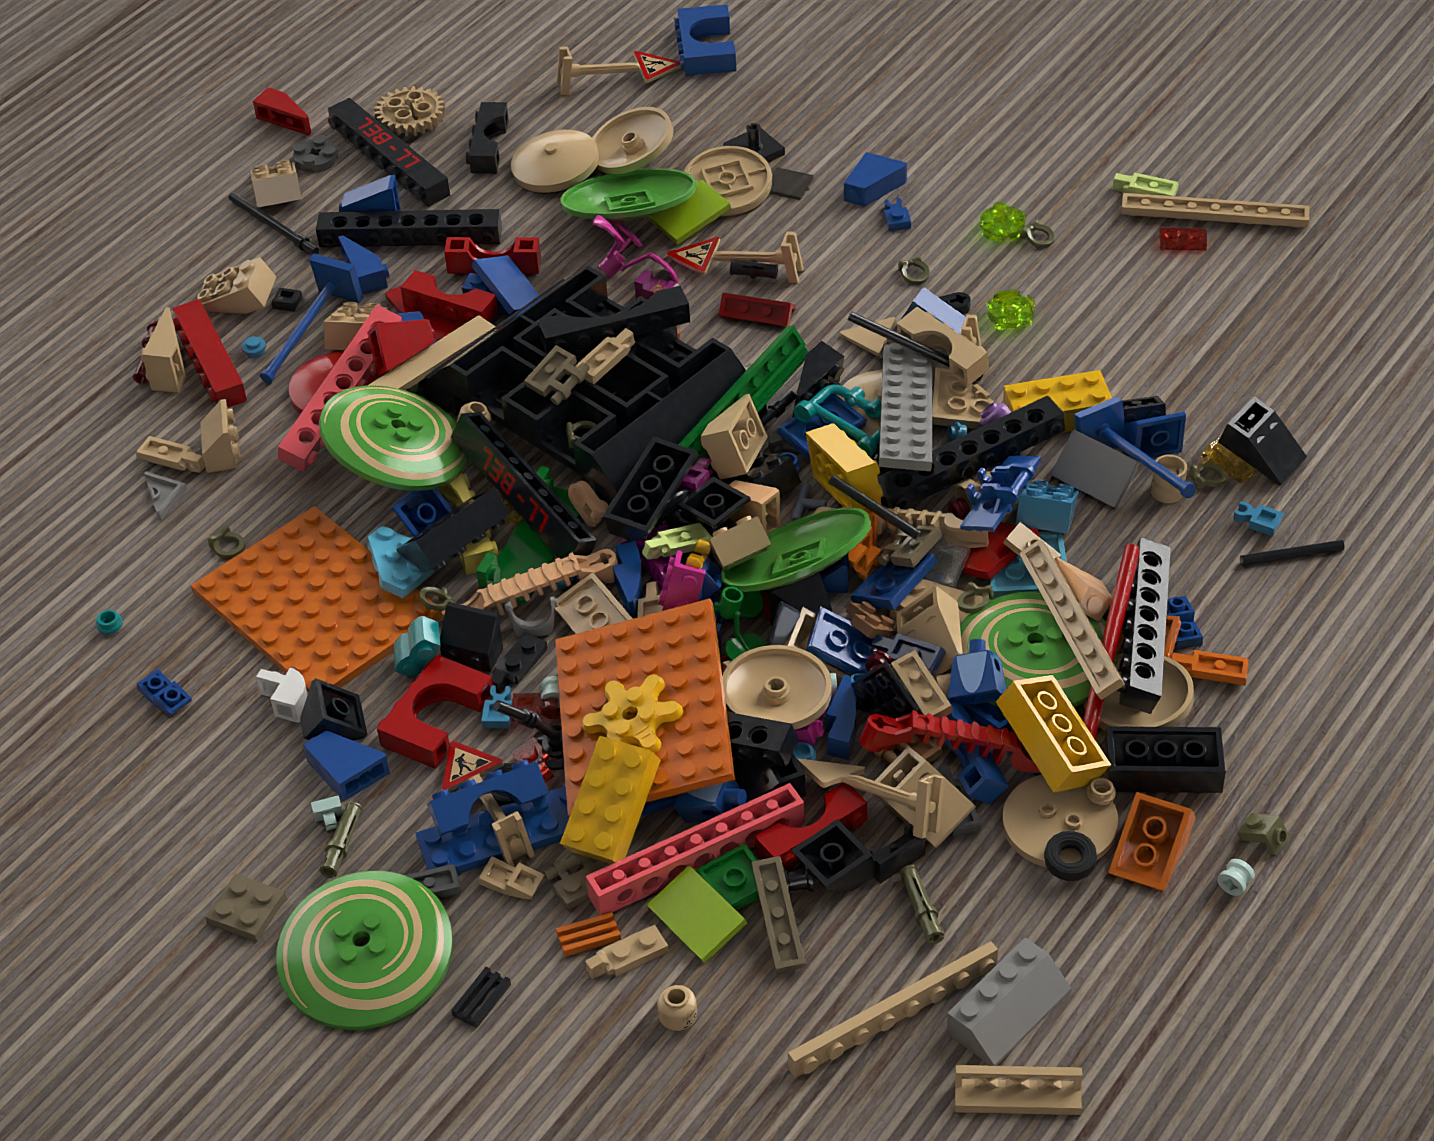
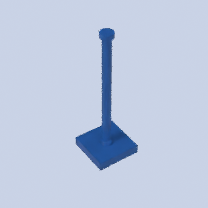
M318 254L311 256L309 261L320 294L269 367L261 372L260 378L264 382L271 384L274 381V375L330 295L360 303L363 294L354 264Z
M1116 396L1074 414L1076 431L1112 449L1120 448L1177 488L1183 497L1191 498L1195 494L1196 486L1193 483L1185 482L1126 441L1123 400Z

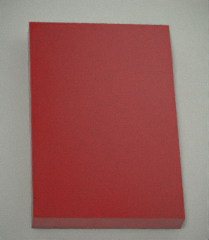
M1000 522L994 532L988 531V546L966 549L964 551L965 556L957 573L988 580L993 578L1018 556L1003 543L1016 525ZM1027 527L1038 537H1040L1038 529Z

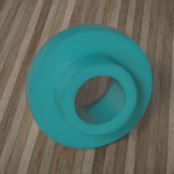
M104 610L97 616L96 627L100 633H114L123 625L122 617L114 610Z

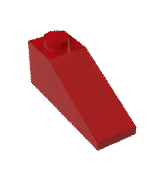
M267 87L253 100L256 119L308 136L311 134L308 115L285 92Z

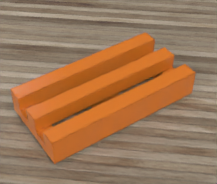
M612 912L556 928L557 937L565 957L621 940V934ZM608 931H612V932H610V933L603 934V935H600V936H596V937H595V935L602 934V933H605V932H608ZM583 939V941L567 945L568 943Z

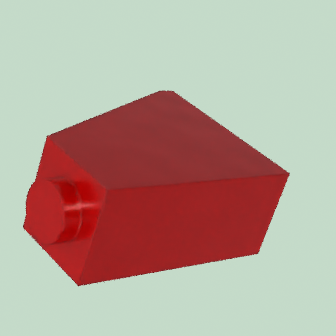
M429 319L376 323L367 332L378 378L435 342V332L430 325Z

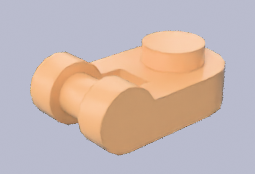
M578 481L569 486L568 496L571 503L587 525L596 527L608 509V504L600 500L591 486L585 481Z

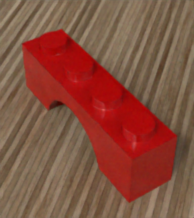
M447 237L444 250L447 274H477L471 266L475 259L507 255L522 274H539L542 258L539 237H516L514 243L508 249L498 252L487 251L478 247L470 237Z
M414 270L400 286L403 305L464 324L478 315L491 322L499 313L496 294L476 288L464 294H446L437 289L434 275Z
M843 783L824 794V814L814 824L796 828L777 822L755 836V854L761 860L780 856L783 868L790 870L796 863L800 862L792 854L791 849L836 819L849 831L861 827L867 821V801L852 786Z

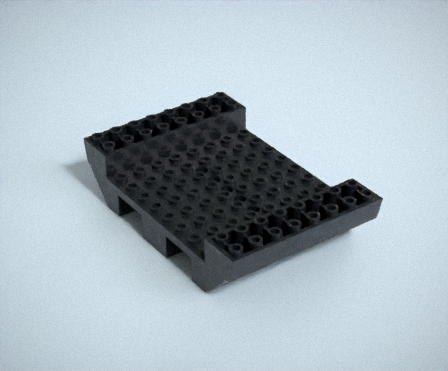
M587 266L566 280L562 279L425 376L424 396L456 416L459 415L461 407L470 402L484 404L491 414V419L594 483L596 495L609 506L653 437L678 445L746 370L730 347L711 338L696 350L678 339L677 326L633 336L635 343L625 357L599 379L597 383L592 384L586 379L580 384L577 383L571 390V395L566 400L563 399L559 405L554 404L550 399L556 392L551 391L544 397L528 388L524 380L547 356L540 340L539 319L560 314L584 318L611 316L633 309L647 300L640 296L624 308L608 298L606 276ZM598 345L569 352L576 357L577 362L574 366ZM566 374L560 380V383L564 384L570 376ZM766 404L758 412L759 417L767 411ZM578 421H591L597 424L592 429L581 428L573 432L574 435L580 438L573 443L574 448H569L566 433L568 422L575 424Z

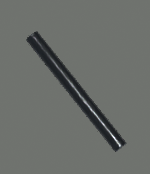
M832 475L828 482L830 485L916 540L921 533L919 529L836 475Z
M1343 540L1240 555V563L1244 566L1344 550L1345 545Z

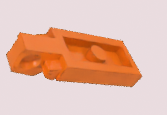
M1194 650L1193 653H1187L1186 655L1172 653L1171 659L1181 664L1192 678L1246 685L1248 658Z

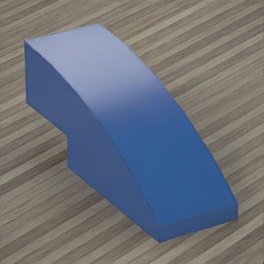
M631 541L615 546L619 565L613 566L615 586L627 613L634 619L638 613V599L642 598L643 581L639 550L636 541Z
M844 674L826 713V732H829L827 737L828 755L849 760L856 736V698L854 689L851 686V678L849 675Z

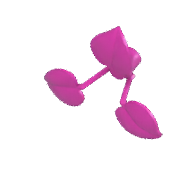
M600 215L595 217L593 225L605 229L615 239L610 252L598 264L610 278L619 270L624 272L628 267L649 258L662 265L671 275L673 281L679 285L677 275L671 266L654 253H647L629 263L623 264L626 259L620 253L631 240L641 248L643 246L641 241L621 221L613 222L618 227V232L627 235L625 241L605 218ZM619 243H621L622 245L620 246V248L616 250Z

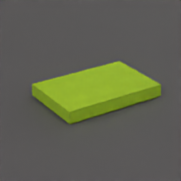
M703 180L696 183L697 190L689 199L671 209L649 216L650 221L677 245L731 209L730 203Z
M690 865L647 904V907L704 964L747 924V921Z

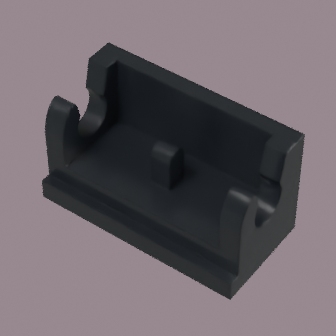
M912 824L904 828L903 836L875 854H872L876 874L874 878L880 884L900 872L903 867L912 864L925 855V838L913 836Z

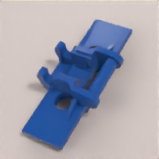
M1008 456L1002 466L993 468L990 473L992 477L987 476L984 468H980L977 472V478L981 484L979 492L975 491L973 484H969L966 488V495L974 507L960 525V529L994 532L1005 514L1012 511L1011 504L1016 503L1021 489H1027V482L1033 478L1035 470L1041 462V456Z

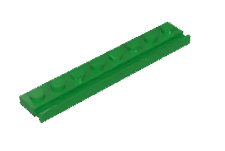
M794 325L787 326L678 444L698 451L699 455L692 466L701 457L710 458L707 450L702 446L701 435L711 421L746 394H750L758 413L805 361L806 354L809 351L805 348L806 344Z

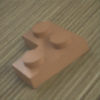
M864 601L861 604L850 602L845 611L853 617L850 624L867 637L875 638L876 635L891 639L893 635L898 633L897 628L894 627L895 622L886 616H880L875 613L876 608Z

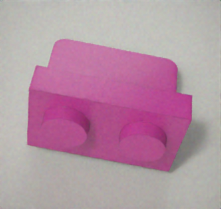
M677 550L676 557L670 556L658 605L663 606L662 611L695 603L699 600L706 570L680 564L682 551Z

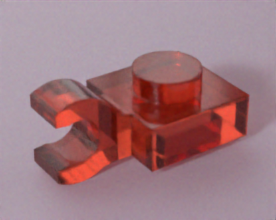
M513 693L512 706L519 709L526 708L548 719H558L560 717V708H557L558 698L541 699L540 693Z
M533 736L511 752L518 762L528 759L529 764L537 761L545 783L554 777L553 773L545 765V762L550 759L549 755Z

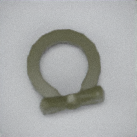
M1034 220L1031 225L1021 231L1020 237L1021 239L1026 237L1030 244L1035 247L1045 248L1053 243L1054 232L1050 227L1039 224L1038 220ZM1031 231H1043L1048 235V241H1036L1032 237Z
M918 255L912 259L898 262V269L901 271L902 277L906 282L917 285L926 282L929 278V267L921 261V256ZM912 265L917 266L924 271V276L918 279L911 278L906 272L907 268Z
M578 421L575 424L568 422L566 433L569 448H574L573 443L580 438L574 435L573 432L581 428L592 429L597 424L591 421Z
M1203 463L1198 467L1192 465L1189 470V476L1196 481L1197 490H1202L1204 485L1211 487L1222 486L1227 478L1226 471L1213 463ZM1205 470H1211L1216 472L1220 479L1216 481L1201 477L1200 474Z
M224 525L216 535L208 537L209 547L214 548L215 553L223 559H232L245 549V542L242 536L230 532L227 525ZM224 538L235 539L239 542V546L235 550L227 552L220 549L219 541Z
M969 582L967 584V591L962 593L957 599L958 609L965 613H976L986 608L990 603L989 599L993 598L994 595L992 586L978 587L975 583ZM976 594L983 597V601L977 605L969 606L963 603L966 598Z
M424 587L420 590L418 597L425 607L437 611L445 610L448 602L456 603L449 596L446 587L441 589ZM425 595H436L444 603L433 604L425 598Z

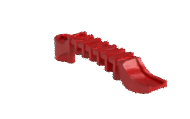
M912 710L911 714L898 718L872 714L869 716L859 738L861 746L871 752L890 751L894 744L911 743L915 733L919 734L921 743L925 745L930 736L934 737L935 743L939 747H942L945 739H948L951 747L956 750L960 743L964 742L966 750L971 753L975 746L979 745L981 756L986 758L990 749L994 748L992 757L997 764L1001 763L1006 751H1011V765L1015 769L1024 772L1041 773L1015 732H1009L1007 728H1003V730L995 729L991 725L987 727L979 726L976 722L972 724L964 723L961 719L957 721L948 720L945 716L937 718L933 717L930 713L921 715L917 711Z

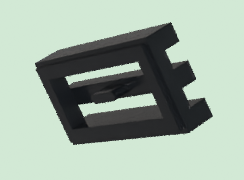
M485 967L451 1009L452 1016L478 1028L511 986L510 978L506 976L502 978L500 973L496 971L492 973L490 968ZM497 984L498 986L496 987V989L485 1001V1003L481 1006V1008L474 1015V1017H470L472 1013L476 1010V1008L483 1003V1001L486 999L487 994L491 991L494 985Z

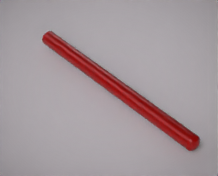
M1127 544L1124 547L1101 642L1113 664L1140 554V548L1134 544ZM1091 685L1083 722L1096 740L1105 698L1101 700Z

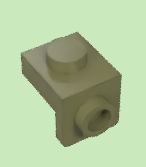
M1251 813L1237 831L1241 841L1265 843L1271 855H1278L1289 840V834L1279 815Z

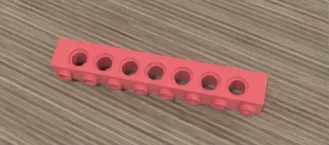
M376 305L279 444V460L302 472H305L309 465H314L319 455L318 451L321 447H326L320 435L319 425H315V423H319L325 404L334 395L346 390L340 389L341 387L349 389L367 386V380L370 375L374 376L377 373L367 332L376 323L402 321L401 316Z
M790 783L587 875L588 897L599 915L615 912L664 889L689 865L696 870L744 843L749 849L755 847V836L777 822L789 827H799L805 824L804 801Z

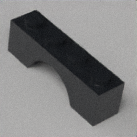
M481 102L479 111L475 113L476 124L472 126L473 137L469 138L470 151H466V164H470L471 173L497 174L500 164L498 142L491 139L507 132L509 122L507 102Z

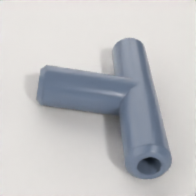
M804 482L801 485L791 516L792 521L802 518L805 508L816 510L819 507H827L826 501L808 499L812 487L808 482Z

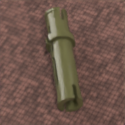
M355 801L346 802L334 836L325 848L326 855L319 871L327 878L337 876L340 864L349 852L348 844L363 810L362 806Z
M907 865L900 870L899 875L903 880L915 910V921L918 925H921L926 942L928 944H937L944 939V933L937 920L938 912L930 903L917 867L915 865Z

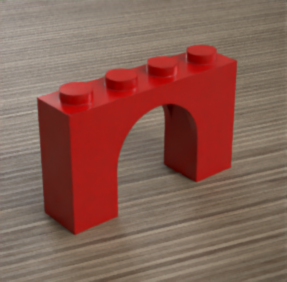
M436 655L430 663L425 665L416 681L409 685L403 697L395 702L393 709L386 718L379 722L377 733L380 746L436 769L448 754L450 746L448 733L421 722L417 719L418 714L426 706L440 701L455 702L481 712L484 708L485 700L491 699L492 676Z

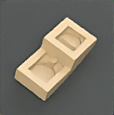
M492 856L481 873L478 884L505 895L532 899L545 875L521 863L514 867Z

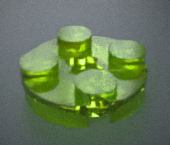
M996 202L993 204V207L986 209L981 214V232L986 238L994 241H1003V238L1009 237L1010 241L1020 237L1021 231L1025 228L1026 214L1017 208L1007 206L1004 202Z
M1003 290L994 294L991 301L989 299L987 303V316L991 322L995 323V328L998 330L1028 327L1032 324V319L1035 316V302L1029 295L1027 297L1020 295V291Z

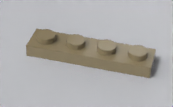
M777 856L753 861L752 869L776 974L806 968L781 857Z

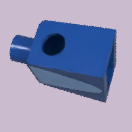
M970 640L969 653L956 655L953 658L948 690V699L963 706L997 701L1007 689L1002 662L991 650H986L985 640Z
M733 780L679 794L674 809L685 823L705 822L731 810L733 805L740 806L745 804L747 794L744 789H739V785Z

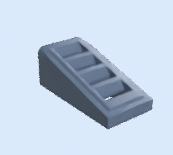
M780 601L768 645L785 644L800 618L797 609Z

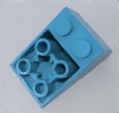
M1034 480L1020 494L1016 526L1021 522L1029 528L1068 533L1080 490H1074V486L1069 484H1059V487L1048 486L1049 482Z

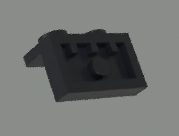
M1158 396L1123 400L1124 423L1126 425V423L1164 416L1166 415V404Z

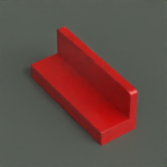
M722 292L718 316L787 327L790 324L792 309L795 310L796 305L789 302Z

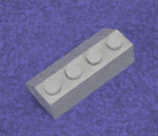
M1025 937L947 1013V1034L990 1066H997L1071 992V987L1049 953Z

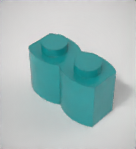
M420 616L410 624L408 632L397 638L393 646L395 672L412 678L424 669L426 661L431 660L438 654L440 650V636L437 621Z

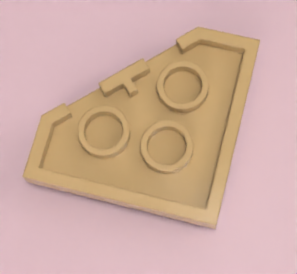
M936 368L932 400V424L952 426L954 423L959 422L961 425H966L968 429L982 427L980 425L982 418L980 413L994 402L990 399V394L978 384L966 385L951 375L950 369Z

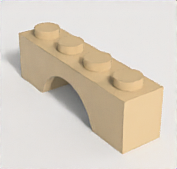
M916 307L897 322L898 333L928 347L947 351L950 354L951 375L969 386L989 370L988 353L983 347L975 345L966 336L958 334L946 323L935 319L929 312Z

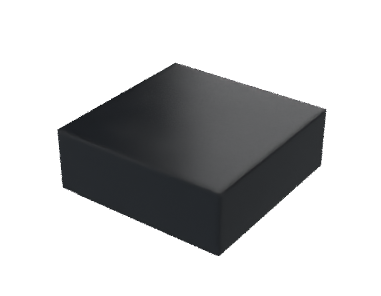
M279 288L271 302L272 308L295 312L303 297L301 290Z

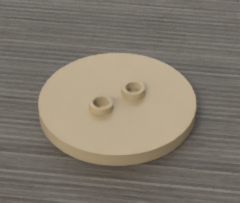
M721 146L704 151L693 158L684 170V172L695 178L696 183L700 180L705 181L730 203L731 209L721 216L738 215L754 209L767 198L772 187V172L768 162L757 152L739 146Z
M1041 774L1022 782L1010 793L1003 809V831L1007 841L1019 855L1042 867H1046L1044 851L1047 842L1055 834L1062 831H1075L1090 838L1096 847L1097 860H1099L1109 851L1116 839L1118 814L1113 801L1106 805L1093 803L1087 797L1088 786L1053 793ZM1073 848L1063 849L1059 854L1061 860L1068 864L1078 863L1082 859L1080 852Z

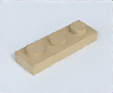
M915 650L891 663L895 673L922 715L930 713L933 717L942 718L954 712L950 702Z

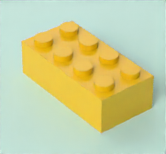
M1100 370L1004 385L1003 403L1011 412L1048 395L1064 412L1065 431L1061 433L1071 432L1073 429L1076 430L1075 413L1112 398Z
M834 423L806 432L812 475L844 508H859L863 510L865 507L830 485L828 482L832 475H836L881 505L883 491L877 477L880 474L879 466L875 460H872L867 455L865 450H861L856 442L851 440Z
M1053 675L1013 681L996 701L1004 717L1010 723L1018 739L1024 745L1053 793L1086 787L1094 779L1100 778L1111 766Z
M599 736L560 844L570 852L608 864H613L626 858L661 761L655 753L648 749Z

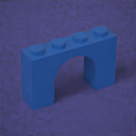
M728 5L677 9L678 17L674 18L680 67L685 68V75L737 71L734 41L715 43L697 41V39L705 36L730 34Z

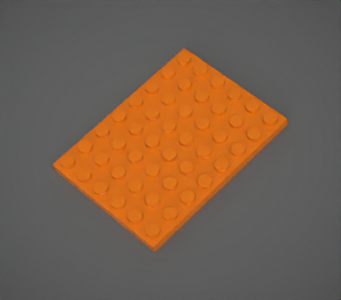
M315 506L191 585L192 592L285 674L290 668L300 672L305 680L307 693L315 678L341 688L394 651L393 646L397 638L408 632L410 624L418 617L424 616L434 621H439L444 617L443 610L429 609L419 601L420 591L416 588L404 598L382 589L379 584V575L374 569L371 551Z
M711 599L555 639L567 811L569 817L599 736L607 737V734L603 732L586 733L583 729V718L589 713L602 711L603 706L610 702L605 696V686L608 682L614 680L620 682L625 690L628 691L632 687H640L649 675H658L665 682V687L658 696V702L675 701L683 708V715L678 720L664 722L656 730V736L661 741V748L655 755L661 761L646 802L735 780L714 605ZM627 712L626 720L635 718L637 713Z

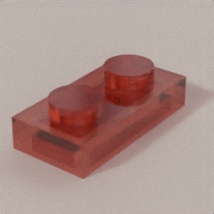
M1159 228L1160 250L1207 251V230L1205 228Z

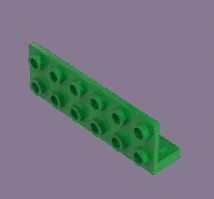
M540 466L537 471L539 477L571 512L579 518L580 514L571 503L568 490L554 487L550 468ZM522 518L498 558L497 555L488 552L476 569L479 589H484L488 587V584L492 583L494 585L501 582L504 578L506 580L513 578L517 573L521 575L528 572L530 568L542 567L543 563L550 564L556 554L545 545V542ZM535 591L529 593V594H530V598L532 597V595H533V593H534ZM522 596L516 598V601L519 603L527 604L529 600L526 601Z

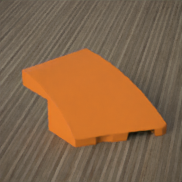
M866 507L863 510L868 513L871 520L870 530L864 539L848 553L850 564L863 582L880 565L878 558L881 555V549L875 547L877 544V515Z

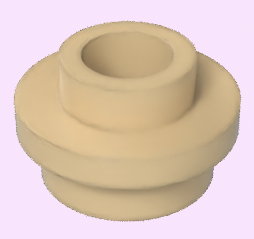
M1096 778L1087 787V797L1093 803L1106 805L1115 799L1116 790L1113 783L1106 778Z

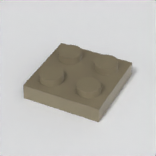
M235 874L205 916L206 922L214 927L257 942L286 900V893L275 887Z

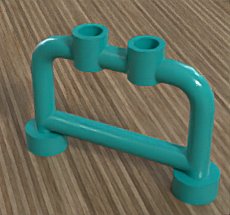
M828 385L809 401L802 400L794 407V414L801 422H808L816 415L830 424L834 423L840 430L857 439V446L861 450H865L870 458L877 452V444L880 442V428L870 436L819 406L827 397L835 394L843 397L845 402L851 407L857 405L865 410L869 418L875 419L877 417L881 420V399L875 398L872 402L864 399L865 393L862 388L855 386L849 390L841 385Z

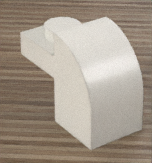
M290 668L286 675L261 669L256 676L260 694L271 697L270 700L275 717L299 723L308 695L305 680L301 673L293 668Z

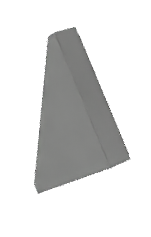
M146 471L144 475L158 519L162 520L187 490L185 483Z

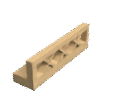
M956 1065L955 1112L1081 1115L1082 1068ZM962 1077H976V1079H962ZM1002 1077V1078H1008V1079H1006V1080H998L997 1078ZM1030 1078H1039V1080H1028V1079H1030ZM1061 1079H1074V1081H1060V1080H1061Z

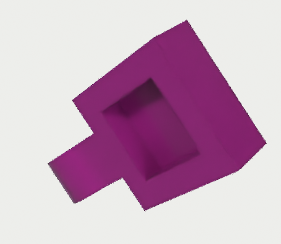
M699 458L697 463L691 466L678 488L694 492L707 482L713 473V470L707 469L708 465L712 462L711 459Z

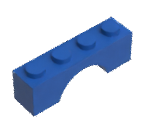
M948 700L954 711L945 716L948 720L957 721L961 719L964 723H973L963 705ZM945 739L944 743L953 750L963 766V770L957 777L969 797L991 804L1009 787L999 767L994 762L990 751L987 758L982 757L979 745H976L971 753L966 750L964 742H961L956 750L951 747L950 741Z
M528 759L512 765V771L504 774L501 769L485 775L487 780L477 784L475 779L459 785L460 790L450 794L448 789L433 794V800L429 801L427 806L438 835L441 836L467 826L473 803L483 795L490 793L503 794L511 798L518 806L545 797L549 792L537 761L529 764Z

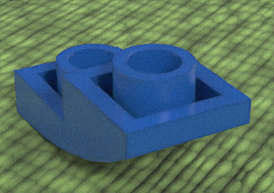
M1186 596L1167 599V616H1180L1181 621L1175 643L1176 649L1203 645V636L1194 621L1195 612Z
M159 669L136 683L137 689L142 695L169 716L192 701V698L175 681L171 683Z

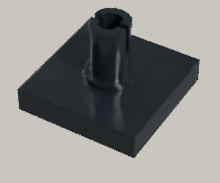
M751 123V126L747 125L746 133L723 143V146H739L753 150L760 154L767 162L785 155V147L757 123Z

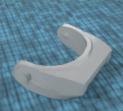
M550 597L551 610L547 616L541 620L531 622L523 621L516 617L512 610L511 601L505 604L506 613L508 612L517 637L520 638L525 632L532 636L552 635L554 607H558L557 598Z

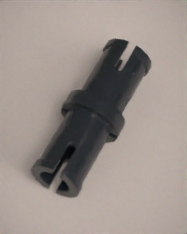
M731 260L730 275L750 276L751 279H756V277L777 279L778 264L758 263L757 260H752V262Z

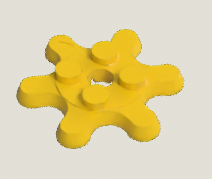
M649 675L640 687H632L628 691L625 690L620 682L614 680L608 682L605 686V696L610 702L603 706L602 711L587 714L583 718V729L589 734L603 732L607 734V738L627 744H636L641 748L657 753L661 748V741L656 736L657 728L664 722L678 720L683 715V708L675 701L658 702V696L665 687L664 680L658 675ZM627 712L637 713L635 718L626 720Z

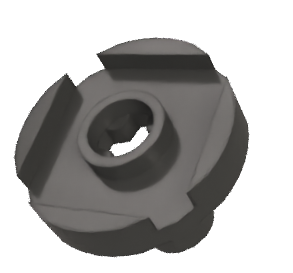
M317 135L313 139L297 143L293 146L295 166L305 172V168L312 169L313 172L325 171L335 164L336 158L338 159L336 145L326 140L323 135Z

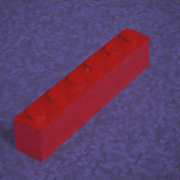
M200 299L173 307L175 317L172 319L175 331H179L180 341L182 345H186L185 349L189 359L194 358L192 360L194 369L197 374L201 373L199 374L200 380L204 388L208 387L207 393L211 403L216 402L217 404L220 400L226 399L227 407L246 402L247 398L243 382Z

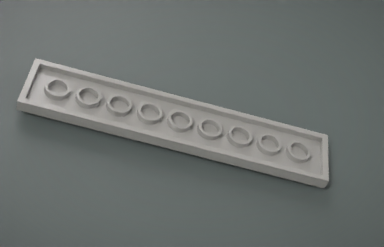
M898 343L884 345L879 467L931 471L932 359Z

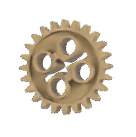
M412 86L411 90L403 87V91L395 89L394 94L388 92V97L382 96L381 101H377L374 112L375 119L392 133L396 132V136L402 133L405 134V137H408L409 133L417 136V132L425 134L426 129L432 131V125L439 126V121H443V116H445V104L442 101V96H438L437 92L432 93L430 88L424 91L423 87H420L418 90H415V86Z

